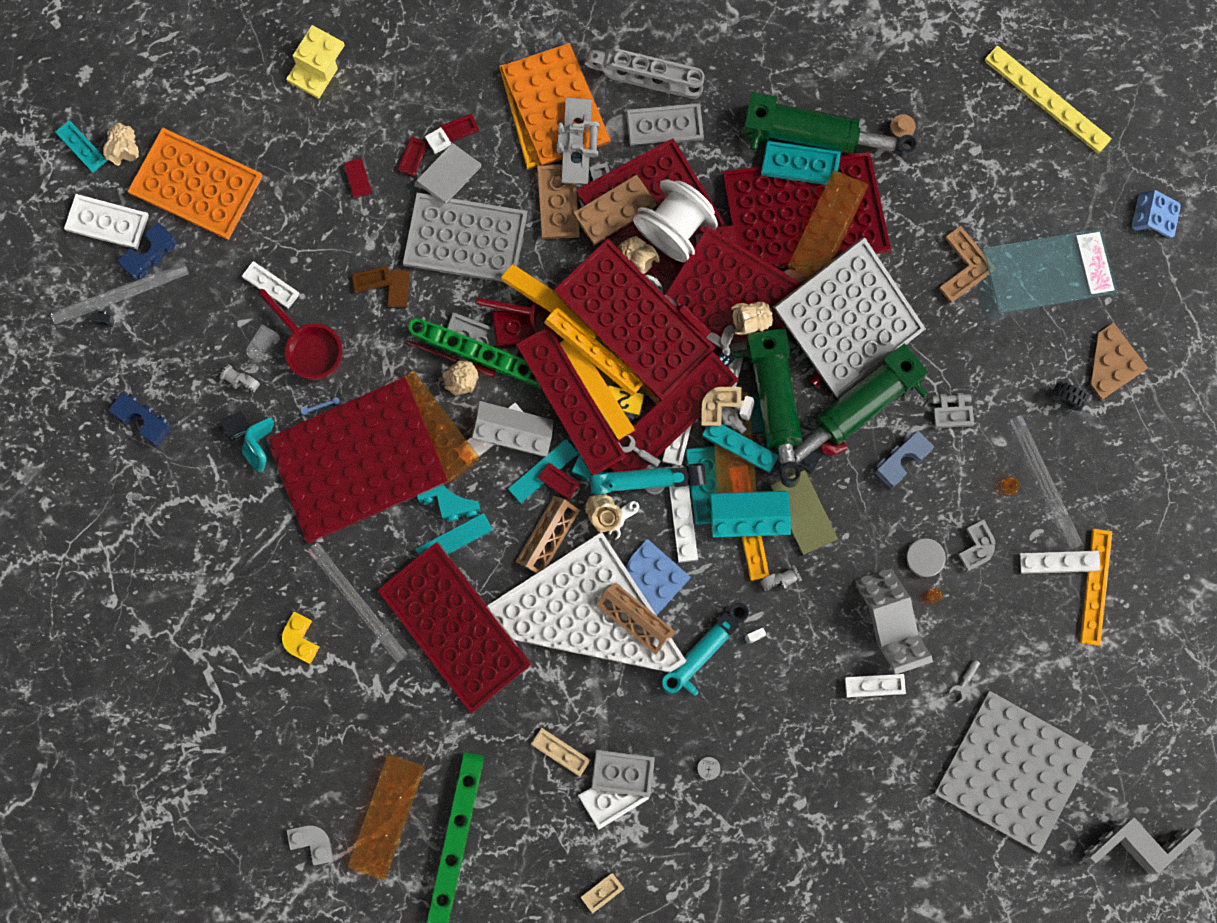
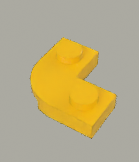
M293 612L282 634L283 645L290 654L311 664L320 648L303 638L312 621Z

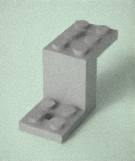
M892 568L855 580L856 587L869 606L877 645L894 673L899 674L932 663V655L918 635L911 598Z
M1134 817L1121 818L1114 823L1112 831L1109 833L1106 831L1098 838L1100 840L1098 844H1092L1084 851L1086 855L1082 859L1086 864H1096L1120 842L1148 874H1159L1202 833L1197 828H1186L1185 830L1182 828L1174 835L1175 840L1171 843L1168 841L1161 847Z

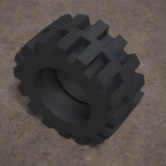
M1057 382L1052 391L1051 398L1068 409L1082 411L1088 399V394L1072 384Z

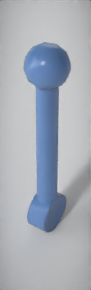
M334 397L331 401L310 408L303 407L301 413L308 415L310 411L331 404L337 405L340 400Z

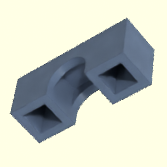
M919 431L915 434L911 432L903 440L905 444L901 448L896 446L890 452L892 456L888 460L884 458L877 465L879 469H877L875 474L890 489L894 488L907 474L901 466L902 458L911 457L919 464L933 450L934 446Z

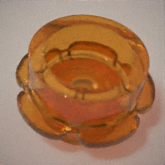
M1006 477V480H1003L1001 483L1003 492L1007 495L1017 494L1020 482L1014 477Z
M932 589L927 593L926 601H929L931 605L939 602L944 598L943 590Z

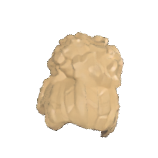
M121 123L110 127L109 131H107V142L103 147L105 160H110L118 166L121 164L122 159L128 161L136 160L139 157V151L134 140V130L130 126H125Z
M637 236L626 239L618 246V249L642 274L652 267V260L660 261L655 248L647 245L646 242Z
M764 302L753 304L739 303L732 307V310H734L732 314L733 324L736 326L734 332L738 335L756 332V330L763 331L772 326V309Z
M458 361L443 373L444 388L455 396L468 392L471 393L479 378L478 371L473 363Z
M607 494L590 496L585 508L589 520L600 533L615 530L621 524L623 514L619 506L615 505L614 501H612V497Z

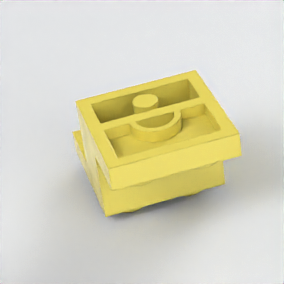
M312 25L293 54L296 64L286 78L287 82L319 99L338 69L335 60L343 49L344 42Z

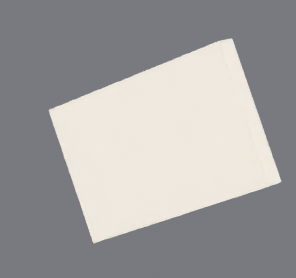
M591 788L578 795L598 830L649 799V797L597 791L591 790Z

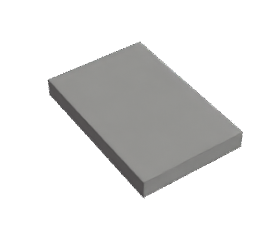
M452 143L416 181L420 187L446 205L481 168V163Z
M596 750L591 790L650 797L655 757Z

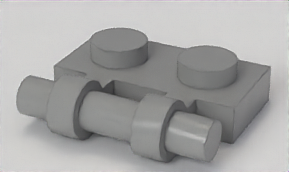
M957 393L956 395L940 394L939 396H932V403H940L941 408L933 409L935 428L973 426V406H965V402H971V394ZM957 402L958 407H948L947 403Z

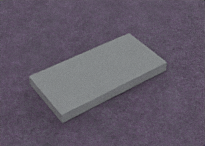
M700 103L626 110L630 147L659 145L674 138L676 143L704 140Z
M453 312L447 329L496 348L493 327ZM455 338L448 341V345L451 347L458 344V340ZM517 346L497 348L515 356H518L519 353ZM487 352L483 355V359L490 361L494 355Z

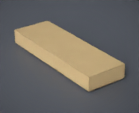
M543 728L540 729L531 743L532 746L579 777L591 761Z

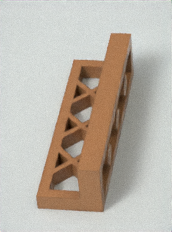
M553 496L517 558L516 563L536 574L547 568L580 510L565 499ZM568 507L572 512L568 518L564 519V512ZM557 525H560L561 531L558 535H555L554 529ZM551 541L550 550L545 552L544 546L547 542ZM541 558L542 564L537 569L533 565L537 559Z
M614 583L605 590L596 605L655 655L660 652L664 644L676 632L617 583ZM606 599L612 602V609L604 604ZM620 612L627 614L628 621H624L621 618ZM635 624H639L642 627L643 633L636 631ZM650 637H655L660 642L657 647L651 643Z

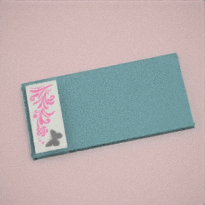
M1102 229L983 249L999 314L1118 293Z

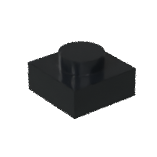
M98 311V313L91 314V321L95 325L114 327L115 320L110 313Z
M815 452L810 453L802 459L798 467L812 474L821 455Z

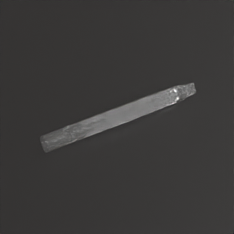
M184 263L166 271H160L62 308L57 312L51 313L54 324L65 320L68 321L169 283L174 279L189 274L188 269Z
M1022 415L1012 418L1010 420L1011 425L1070 549L1073 550L1082 546L1083 543Z
M320 544L312 545L308 550L309 554L361 616L397 663L403 660L407 655L406 651L353 588Z

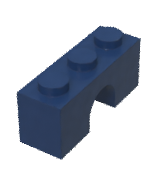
M159 222L145 234L151 243V248L147 253L138 254L130 248L117 260L121 267L136 281L144 278L148 274V270L153 265H158L162 257L166 253H170L175 248V244H177L175 238Z
M122 392L108 411L126 425L136 417L143 418L144 425L139 431L140 435L158 447L171 430L167 425L169 421L161 415L157 418L152 414L154 411L145 404L142 407L137 403L139 400L130 393L127 396Z

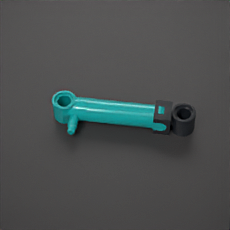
M703 463L610 473L601 472L597 475L590 474L592 494L706 484L705 464Z
M739 602L732 605L729 615L725 612L716 624L684 656L686 663L665 675L662 681V688L666 693L675 694L682 687L686 688L694 696L699 693L696 687L688 680L740 627L738 624L746 621L749 616V609L745 604ZM735 609H741L744 612V616L737 618L733 612ZM668 679H675L677 687L669 688L666 684Z

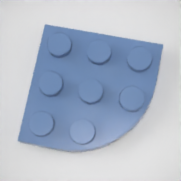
M648 539L633 554L626 567V570L656 615L662 611L691 578Z

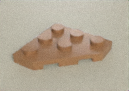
M1115 323L1099 332L1096 339L1090 387L1101 401L1148 369Z

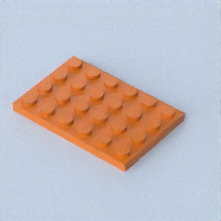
M570 43L501 66V71L541 166L563 160V154L557 153L558 123H563V126L565 123L566 98L592 99L591 121L600 124L597 130V147L611 142ZM574 120L572 124H581L582 122L580 120ZM583 131V148L589 149L590 132Z
M162 128L127 192L229 240L263 175L256 170Z

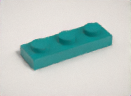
M70 120L55 131L92 173L107 162L103 155Z

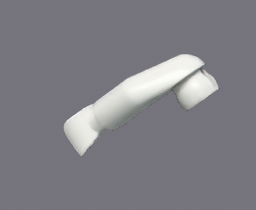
M635 501L629 502L621 508L623 513L621 524L613 530L617 533L615 540L621 535L620 528L623 526L625 519L638 512L639 504L635 503Z

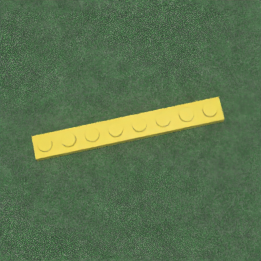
M996 46L986 57L985 62L1097 154L1110 142L1112 138L999 46Z

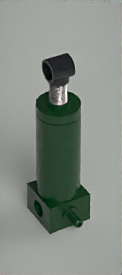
M786 329L747 333L746 350L734 351L733 355L735 359L747 357L750 372L754 374L766 446L770 450H779L781 461L780 481L785 487L792 488L799 483L801 475L800 468L797 466V462H795L793 447L800 445L803 440L788 364L790 350ZM793 473L795 478H787L785 474Z

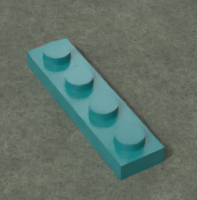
M722 424L721 426H707L702 435L705 439L769 474L779 458V455Z

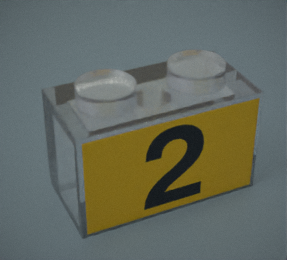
M607 385L627 418L634 420V417L638 418L645 394L636 392L632 396L623 388Z

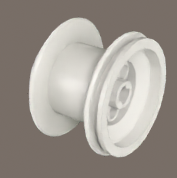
M662 180L660 188L666 197L655 212L648 208H638L633 221L641 234L657 249L679 262H686L690 254H695L694 248L688 239L699 226L717 228L718 223L714 216L715 211L709 201L690 185L678 180L675 182Z

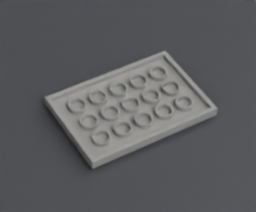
M417 193L403 266L503 282L501 277L512 264L518 267L528 211L452 198L445 205L433 195Z

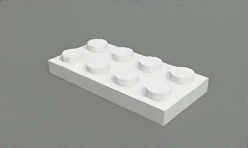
M76 194L64 229L72 233L138 250L149 215L146 212Z

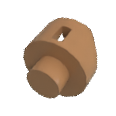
M900 114L892 120L889 133L895 138L904 135L913 136L916 128L915 122L910 116Z

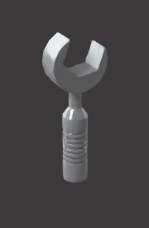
M628 435L631 443L627 447L621 446L624 452L634 450L641 458L657 467L661 461L645 450L636 448L634 438Z
M974 659L963 676L962 684L952 687L948 694L953 690L960 692L961 699L957 703H961L966 699L967 692L964 686L970 682L980 665Z

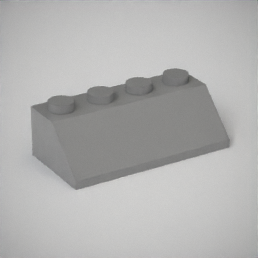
M479 401L470 438L547 457L554 420Z

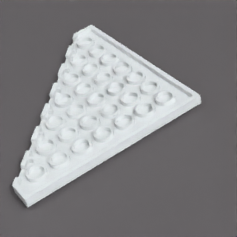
M603 533L596 535L487 605L513 640L669 673L686 663L685 658L672 638L655 655L596 606L605 590L614 583H617L655 614ZM606 599L604 604L612 609V602ZM620 612L621 618L624 621H628L627 614ZM635 624L636 631L643 633L642 627L639 624ZM650 637L651 643L657 647L660 642L655 637Z

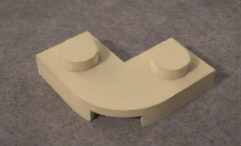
M717 387L709 391L702 402V425L721 426L722 407H741V387Z

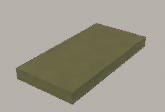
M805 470L801 472L799 483L795 487H785L781 481L770 485L772 491L789 492L791 532L802 555L838 540Z

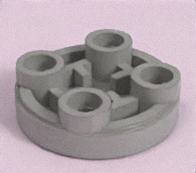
M928 538L915 541L906 553V562L909 569L921 578H928L938 574L944 567L946 560L942 546L935 540Z

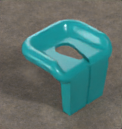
M271 417L246 429L242 454L257 472L264 471L267 461L266 455L257 441L272 432L274 421Z

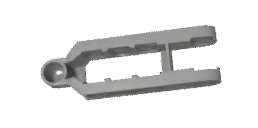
M617 48L608 49L606 52L591 50L586 57V66L603 71L605 76L612 80L691 99L699 98L703 92L704 73L696 67ZM626 57L628 62L619 60L618 58ZM638 61H643L646 64V66L639 65L636 63ZM660 65L664 70L655 69L654 67ZM617 70L625 71L627 73L625 75H619L617 73ZM635 74L645 76V78L639 80L635 77ZM697 74L700 76V80L690 76ZM653 78L662 80L663 82L660 84H656L653 82ZM699 87V90L695 93H692L689 91L688 88Z

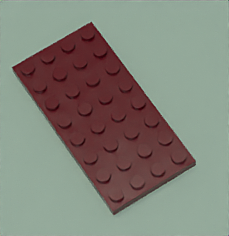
M609 239L600 245L553 290L567 307L660 401L716 348Z
M435 542L378 589V592L470 713H474L533 665L439 542Z

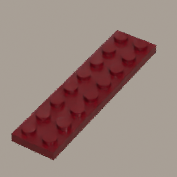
M548 326L516 344L590 473L597 475L626 459L624 451L552 329Z
M712 352L662 401L633 426L635 430L628 435L634 438L636 448L645 450L657 458L702 415V402L709 391L717 387H732L739 379ZM628 435L618 441L622 447L630 445L631 439ZM632 450L624 452L626 459L610 468L614 472L643 470L650 463L641 458L636 451Z

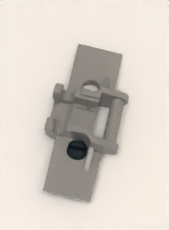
M566 98L564 126L563 123H558L557 153L563 154L562 183L588 184L589 157H598L597 130L600 124L591 121L592 99ZM574 120H580L582 122L581 124H572ZM583 131L590 132L589 149L583 148Z

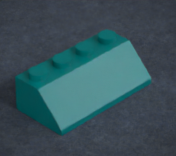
M789 492L711 493V531L713 537L791 535Z

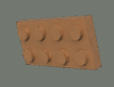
M562 164L537 166L542 240L580 237L579 223L573 215L578 210L576 184L562 183Z
M638 175L575 211L573 215L592 244L596 245L634 222L633 218L637 214L638 208L643 207L654 210L657 208V204Z

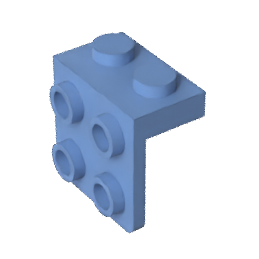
M1156 190L1139 193L1131 228L1135 230L1151 228L1169 238L1174 237L1181 205L1179 202Z

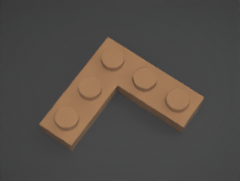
M962 226L945 238L968 266L939 288L950 303L954 302L996 270Z

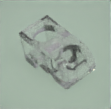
M261 325L246 349L250 360L255 363L261 362L265 358V352L272 342L277 344L280 336L266 326Z

